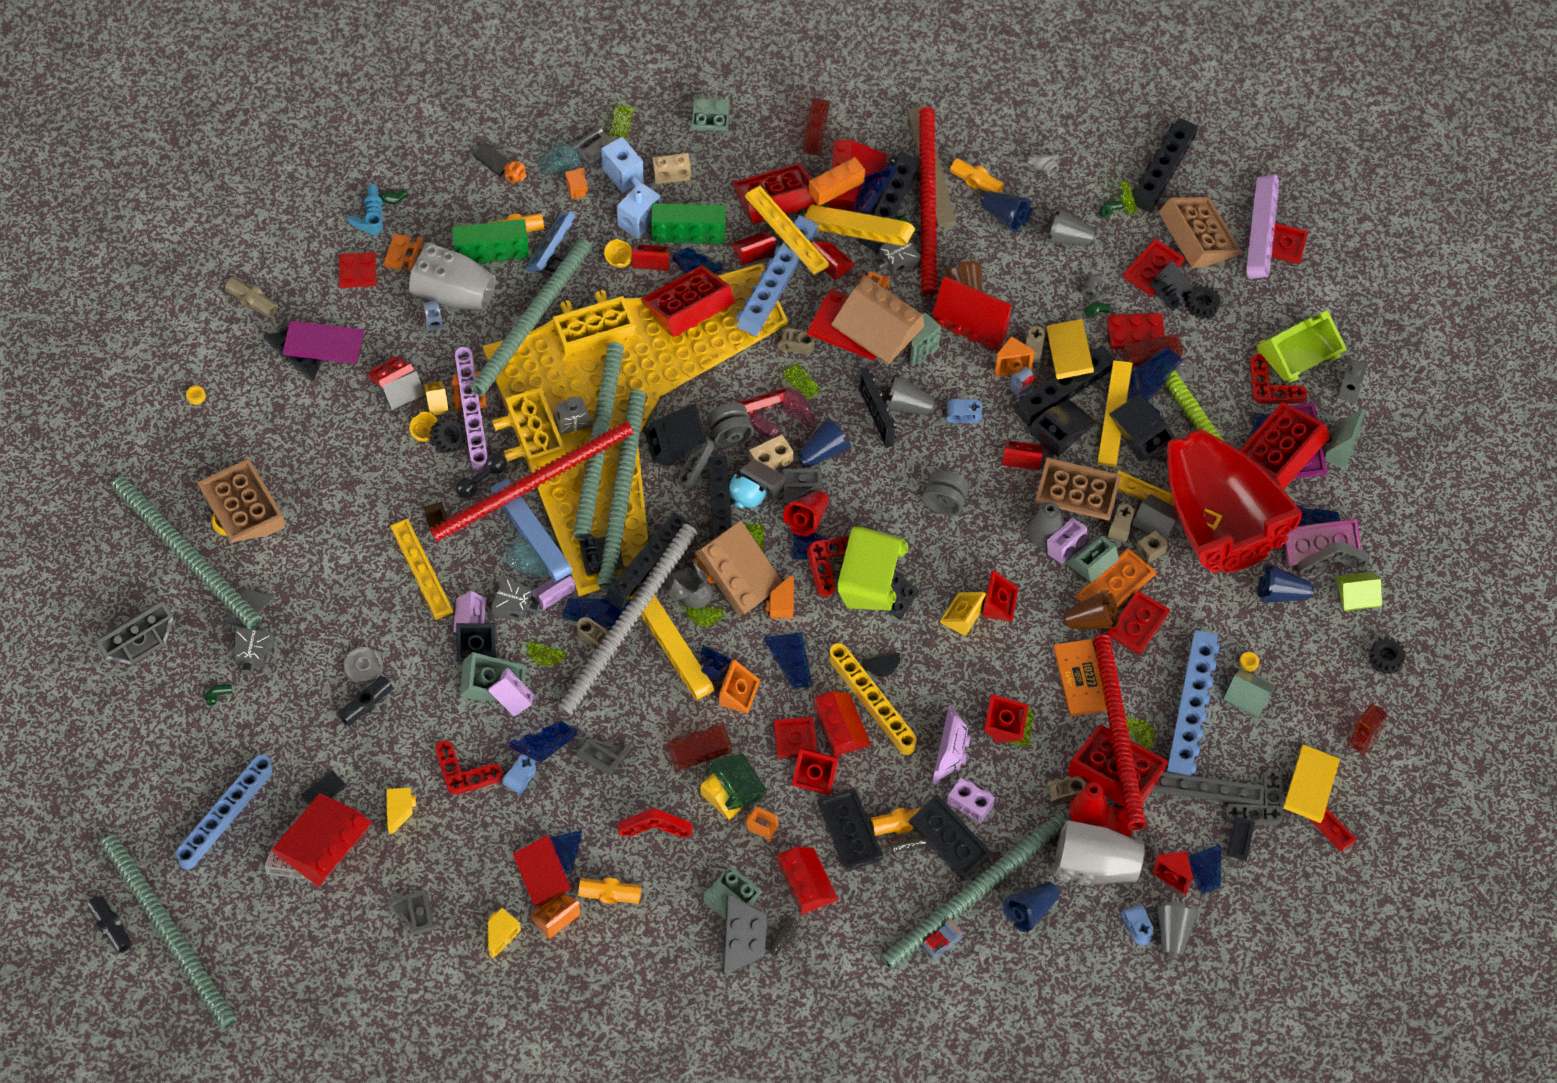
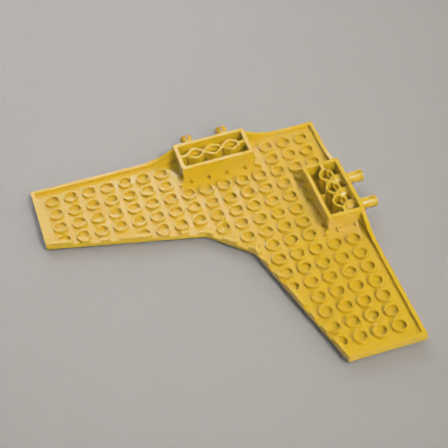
M763 263L719 275V278L730 285L735 304L675 337L664 331L642 303L641 298H624L621 296L608 300L606 292L601 290L602 295H600L599 291L594 295L598 302L595 305L573 311L570 301H566L567 306L564 301L560 303L559 306L563 314L554 316L548 323L532 330L495 379L508 415L492 420L494 430L498 431L512 427L520 445L504 450L506 461L509 462L523 457L527 462L530 472L534 473L535 469L539 470L541 466L545 467L546 463L550 464V461H555L557 457L561 458L562 454L565 456L566 452H572L571 449H577V446L581 447L582 443L586 444L591 439L607 346L611 342L622 344L624 351L610 420V429L612 430L613 426L617 427L619 423L623 424L626 418L630 392L632 390H641L646 394L640 428L641 432L661 396L788 325V320L778 300L757 337L737 328L739 320L736 318L740 309H745L744 304L747 297H752L754 285L760 283L759 278L763 270L766 271ZM503 340L483 346L487 362ZM570 397H583L592 426L560 435L553 419L556 405L567 401ZM620 440L618 444H613L612 447H607L608 449L605 450L590 533L595 538L605 537L607 534L606 530L620 457L619 453L621 452ZM637 448L621 545L624 569L617 570L616 579L648 543L639 448ZM581 461L582 464H576V467L572 466L571 470L567 469L565 473L561 472L560 476L556 475V478H551L549 482L545 481L544 485L536 486L561 553L571 566L573 573L570 576L575 581V589L578 596L602 589L597 585L599 573L586 575L579 543L582 540L573 536L586 461Z

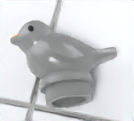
M1031 154L1029 156L1028 164H1031L1039 171H1043L1045 175L1053 176L1059 169L1056 162L1058 159L1057 154Z

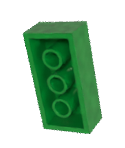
M652 203V242L725 244L726 205Z
M525 219L452 227L454 251L477 263L503 262L508 259L520 260L529 257Z

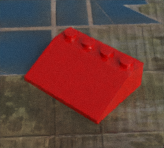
M834 139L831 169L855 157L865 169L864 183L830 200L828 208L868 213L872 209V200L878 195L877 188L884 181L882 177L886 171L887 154L852 140Z
M800 163L732 182L743 210L751 223H760L765 220L745 197L747 192L758 186L763 188L785 214L809 208L810 205H817L809 195V181L812 178Z
M703 265L641 298L642 303L656 321L672 337L681 335L684 331L697 326L700 322L735 304L730 285Z
M944 276L934 306L932 319L941 328H946L956 335L967 337L972 342L981 343L988 349L999 351L1008 335L1012 304Z
M831 289L818 309L807 331V335L875 361L877 358L875 355L832 326L834 319L849 296Z
M1282 401L1239 451L1262 467L1284 490L1331 436L1325 423Z
M1099 724L1071 759L1067 775L1072 778L1081 777L1086 784L1091 782L1100 784L1106 797L1124 806L1111 731L1109 728ZM1130 740L1143 805L1169 761Z
M319 793L271 851L317 887H320L366 833L372 822L356 809Z

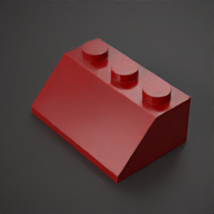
M831 691L814 697L813 707L833 756L836 757L871 746L850 694Z
M794 847L777 854V864L801 915L839 900L814 848Z

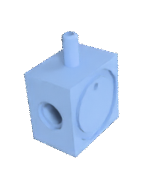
M623 137L601 148L602 169L622 193L643 182V161Z
M640 182L617 205L618 226L638 239L652 225V203H660V195Z

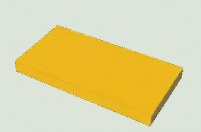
M1082 319L1046 326L1057 379L1094 372Z
M1303 744L1283 808L1321 823L1340 759Z

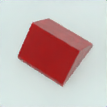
M763 231L730 244L740 264L743 266L773 255L776 240L775 236Z
M812 242V245L829 263L824 271L835 281L856 265L832 242Z
M635 244L632 249V268L669 271L671 247Z
M1005 440L1002 466L1040 471L1043 445Z
M992 570L990 573L983 617L1012 622L1019 588L995 570Z
M991 694L984 731L996 743L1022 741L1029 704Z
M800 748L792 786L830 795L838 771L839 757Z
M1187 851L1158 855L1152 875L1184 895H1187L1193 878Z

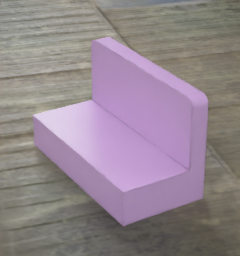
M571 576L564 577L557 582L550 579L534 589L532 596L540 603L541 608L544 610L575 591V581Z
M470 591L456 598L453 632L456 633V623H484L485 597Z
M509 668L502 671L500 680L489 687V692L513 716L518 715L532 705L534 694Z

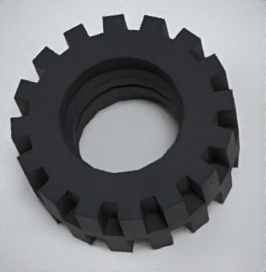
M1201 284L1199 287L1195 286L1189 291L1186 306L1191 315L1195 314V318L1201 317V319L1207 317L1209 319L1218 312L1220 295H1218L1217 290L1214 291L1213 287L1208 288L1209 285L1203 287ZM1199 298H1205L1208 301H1210L1211 304L1207 306H1202L1198 304L1196 300Z
M445 418L435 422L431 426L432 430L429 431V434L432 436L429 437L430 441H433L432 446H436L435 449L437 451L440 450L441 453H450L458 450L465 443V439H463L466 437V434L463 433L465 431L464 427L461 428L462 424L460 422L457 423V419ZM445 428L451 433L450 443L444 438L443 432Z
M1381 637L1373 643L1369 652V662L1372 663L1373 668H1377L1376 671H1383V674L1387 672L1393 674L1394 671L1397 672L1402 667L1406 651L1403 645L1400 646V641L1395 642V638L1390 640L1388 637H1385L1383 640ZM1383 650L1390 651L1394 654L1395 659L1391 661L1385 660L1380 656L1379 652Z

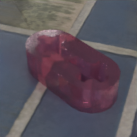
M754 413L749 418L754 430L768 440L781 435L777 426L758 413Z

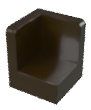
M442 502L424 506V514L429 530L430 527L434 528L435 524L439 525L441 521H446L447 515Z

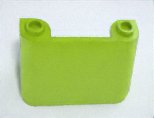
M1328 310L1312 316L1256 345L1260 354L1284 381L1288 380L1289 383L1299 379L1298 375L1327 359L1331 358L1334 361L1342 357L1341 353L1347 350Z
M853 526L838 580V592L847 608L891 611L892 604L896 601V593L893 592L891 583L898 557H903L908 552V543L904 538L865 527Z

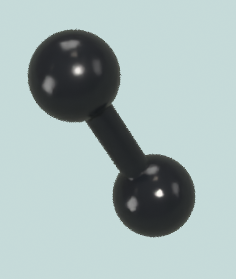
M499 453L490 454L485 463L486 467L472 479L466 477L457 482L455 487L457 495L463 499L472 498L476 494L477 484L490 473L500 474L506 469L507 462L505 457Z

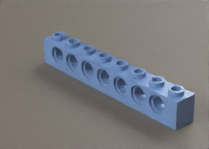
M799 215L797 220L792 222L812 242L819 224ZM783 239L781 241L783 244L781 246L778 245L774 252V259L770 258L766 267L768 268L767 271L763 270L759 278L760 283L754 285L752 297H747L744 304L745 309H740L736 318L739 320L737 328L756 337L801 261Z
M1198 630L1194 632L1169 756L1168 773L1191 776V773L1195 774L1197 762H1194V757L1199 756L1201 746L1197 744V741L1202 739L1204 728L1200 726L1201 721L1205 722L1207 710H1204V705L1209 704L1210 693H1207L1208 687H1212L1214 678L1210 674L1211 670L1215 671L1217 659H1213L1214 653L1218 654L1220 643L1217 642V634ZM1194 686H1198V687H1200L1201 689H1200V690L1195 689ZM1191 703H1195L1198 706L1194 707L1191 705ZM1191 720L1194 724H1190L1187 721ZM1187 737L1190 738L1192 741H1186L1183 738ZM1180 755H1186L1188 758L1184 759Z

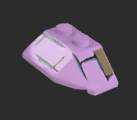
M953 706L948 708L932 784H938L959 772L961 764L965 765L967 753H964V748L969 747L971 736L967 735L968 727Z

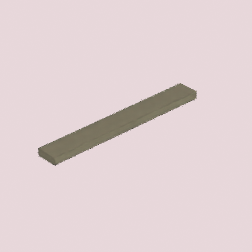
M925 106L908 108L907 110L918 155L920 154L919 110ZM935 145L937 227L941 228L954 226L956 221Z

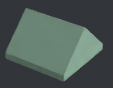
M1240 669L1234 675L1223 700L1259 718L1276 686Z

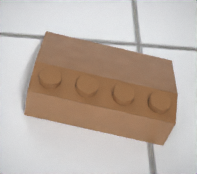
M1209 197L1169 198L1160 209L1159 214L1163 222L1168 227L1191 268L1207 267L1242 254L1240 247Z
M865 277L854 288L834 319L832 326L886 364H889L924 328L923 314L868 277Z
M1047 458L1035 503L1043 505L1046 502H1053L1060 509L1110 521L1121 475Z
M246 459L197 482L231 542L268 536L285 528L284 517L250 459Z
M741 520L695 552L738 616L754 608L782 583V580Z

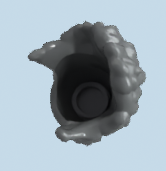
M697 561L693 562L694 569H676L667 574L668 578L664 579L663 587L671 599L682 600L693 609L705 607L712 599L713 588L707 581L706 572L700 568Z

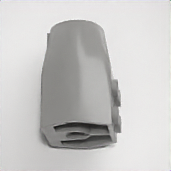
M426 242L411 270L409 293L429 301L437 300L438 304L455 309L485 310L493 296L496 277L472 259Z
M1067 820L1060 831L1053 876L1066 882L1075 880L1078 881V884L1086 886L1090 884L1137 882L1143 863L1144 843L1142 840L1129 838L1107 828Z

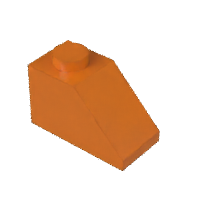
M789 576L770 592V600H766V611H770V618L793 619L794 576Z

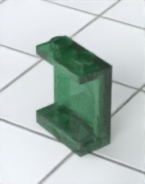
M743 753L738 755L732 754L722 759L716 758L709 763V767L705 771L707 776L714 773L728 794L729 798L725 803L728 810L758 803L767 792V789Z

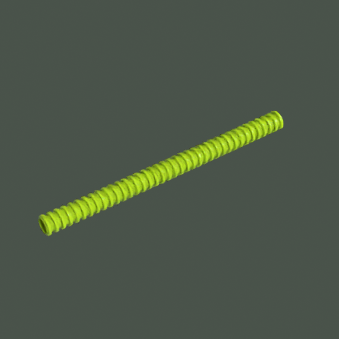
M1167 358L1158 360L1154 364V369L1157 370V374L1163 379V383L1172 392V396L1178 401L1181 409L1187 414L1196 430L1203 429L1224 441L1223 438H1220L1221 435L1217 429H1214V425L1208 420V416L1202 411L1199 403L1193 398L1190 390L1187 389V386L1181 380V377L1178 376Z

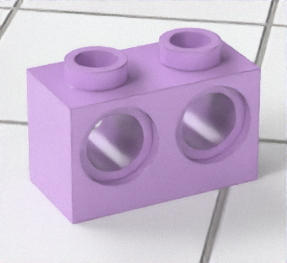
M1071 518L1047 540L1048 555L1063 564L1088 542L1087 527L1076 519Z
M960 778L948 795L947 804L981 824L992 809L995 797L990 792L976 787L973 782ZM964 792V793H966L968 796H965V797H964V796L959 795V793ZM981 802L985 806L980 807L976 803Z

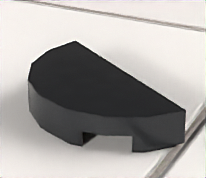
M900 653L862 660V665L866 671L868 670L877 677L888 676L898 667Z

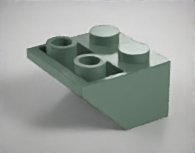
M694 98L692 129L728 131L730 100Z
M926 312L923 314L924 328L910 341V365L912 367L917 363H922L929 353H934L939 348L941 326Z
M1104 536L1091 538L1065 563L1092 583L1115 564L1119 557L1116 546Z
M730 866L704 893V903L725 920L727 894L753 907L761 894V890Z

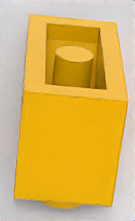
M437 381L424 384L429 412L434 415H442L445 411H449L443 382Z
M714 772L701 784V795L728 820L743 808V805L729 784L717 773Z
M411 788L387 789V826L389 834H393L413 814V807H416V795H412Z
M503 908L498 912L495 911L488 919L489 954L492 959L521 931L520 922Z

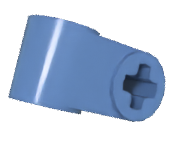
M951 399L947 401V421L950 423L979 422L982 419V403L976 399Z
M529 754L521 755L512 769L506 774L502 784L514 792L522 794L536 771L534 757Z
M1139 904L1122 910V918L1134 941L1139 945H1147L1151 941L1153 925L1147 916L1144 906Z

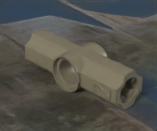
M231 277L227 281L225 290L238 298L248 309L254 308L268 318L273 317L276 313L278 304L266 297L257 286H249L237 277Z

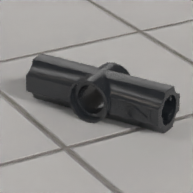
M381 676L368 688L359 690L356 698L337 714L345 725L351 726L362 715L373 711L375 704L394 688L386 677ZM365 699H368V700H369V701L366 702V703H363V702H362V701L365 700Z
M102 895L90 899L87 907L96 919V923L104 937L109 939L118 954L128 951L133 943L123 929V924L117 914L112 912Z

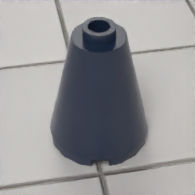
M988 191L981 199L982 207L1015 233L1021 231L1019 230L1021 225L1024 227L1027 225L1033 208L1030 207L1032 201L1026 197Z
M828 417L798 452L800 455L798 460L803 466L811 467L848 450L851 444L849 441L847 443L844 441L845 434L833 420L830 422Z
M1266 564L1263 567L1262 571H1265V574L1260 576L1258 583V597H1262L1259 600L1260 602L1305 601L1313 596L1314 587L1310 581L1270 564Z
M1046 882L1009 895L1003 902L1007 918H1012L1016 922L1013 926L1021 932L1032 930L1059 899V889L1055 884Z

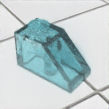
M564 142L539 159L541 175L559 174L574 170L581 165L579 149Z
M528 540L507 550L508 558L506 560L511 569L515 568L519 574L543 579L547 577L546 566Z

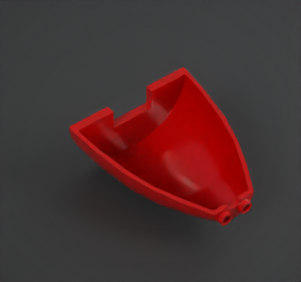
M1203 429L1188 433L1185 439H1180L1179 437L1168 442L1169 486L1175 511L1194 553L1201 565L1206 567L1208 571L1213 573L1219 571L1232 573L1251 567L1269 557L1268 552L1275 547L1280 548L1289 539L1287 535L1290 531L1296 530L1301 520V510L1272 477L1244 453ZM1205 509L1222 515L1216 530L1209 527L1207 523L1214 525L1217 517L1207 513Z

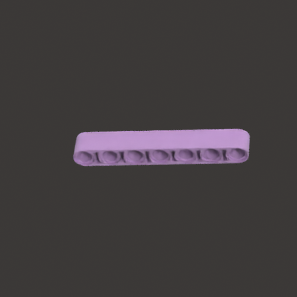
M1277 175L1257 177L1247 261L1249 279L1268 277L1270 273L1279 190Z
M460 347L455 352L471 465L475 470L482 471L486 467L485 463L488 456L479 397L474 392L470 394L465 393L471 390L470 385L476 378L473 358L469 348ZM462 357H468L466 360H460ZM466 373L471 374V375L468 376V377H464V376H463V375L466 374ZM470 407H475V408H476V409L473 410V411L467 410V409L470 408ZM472 424H478L475 428L470 427ZM474 441H480V442H481V443L478 444V445L472 444ZM477 458H483V459H484V460L481 461V462L475 461Z

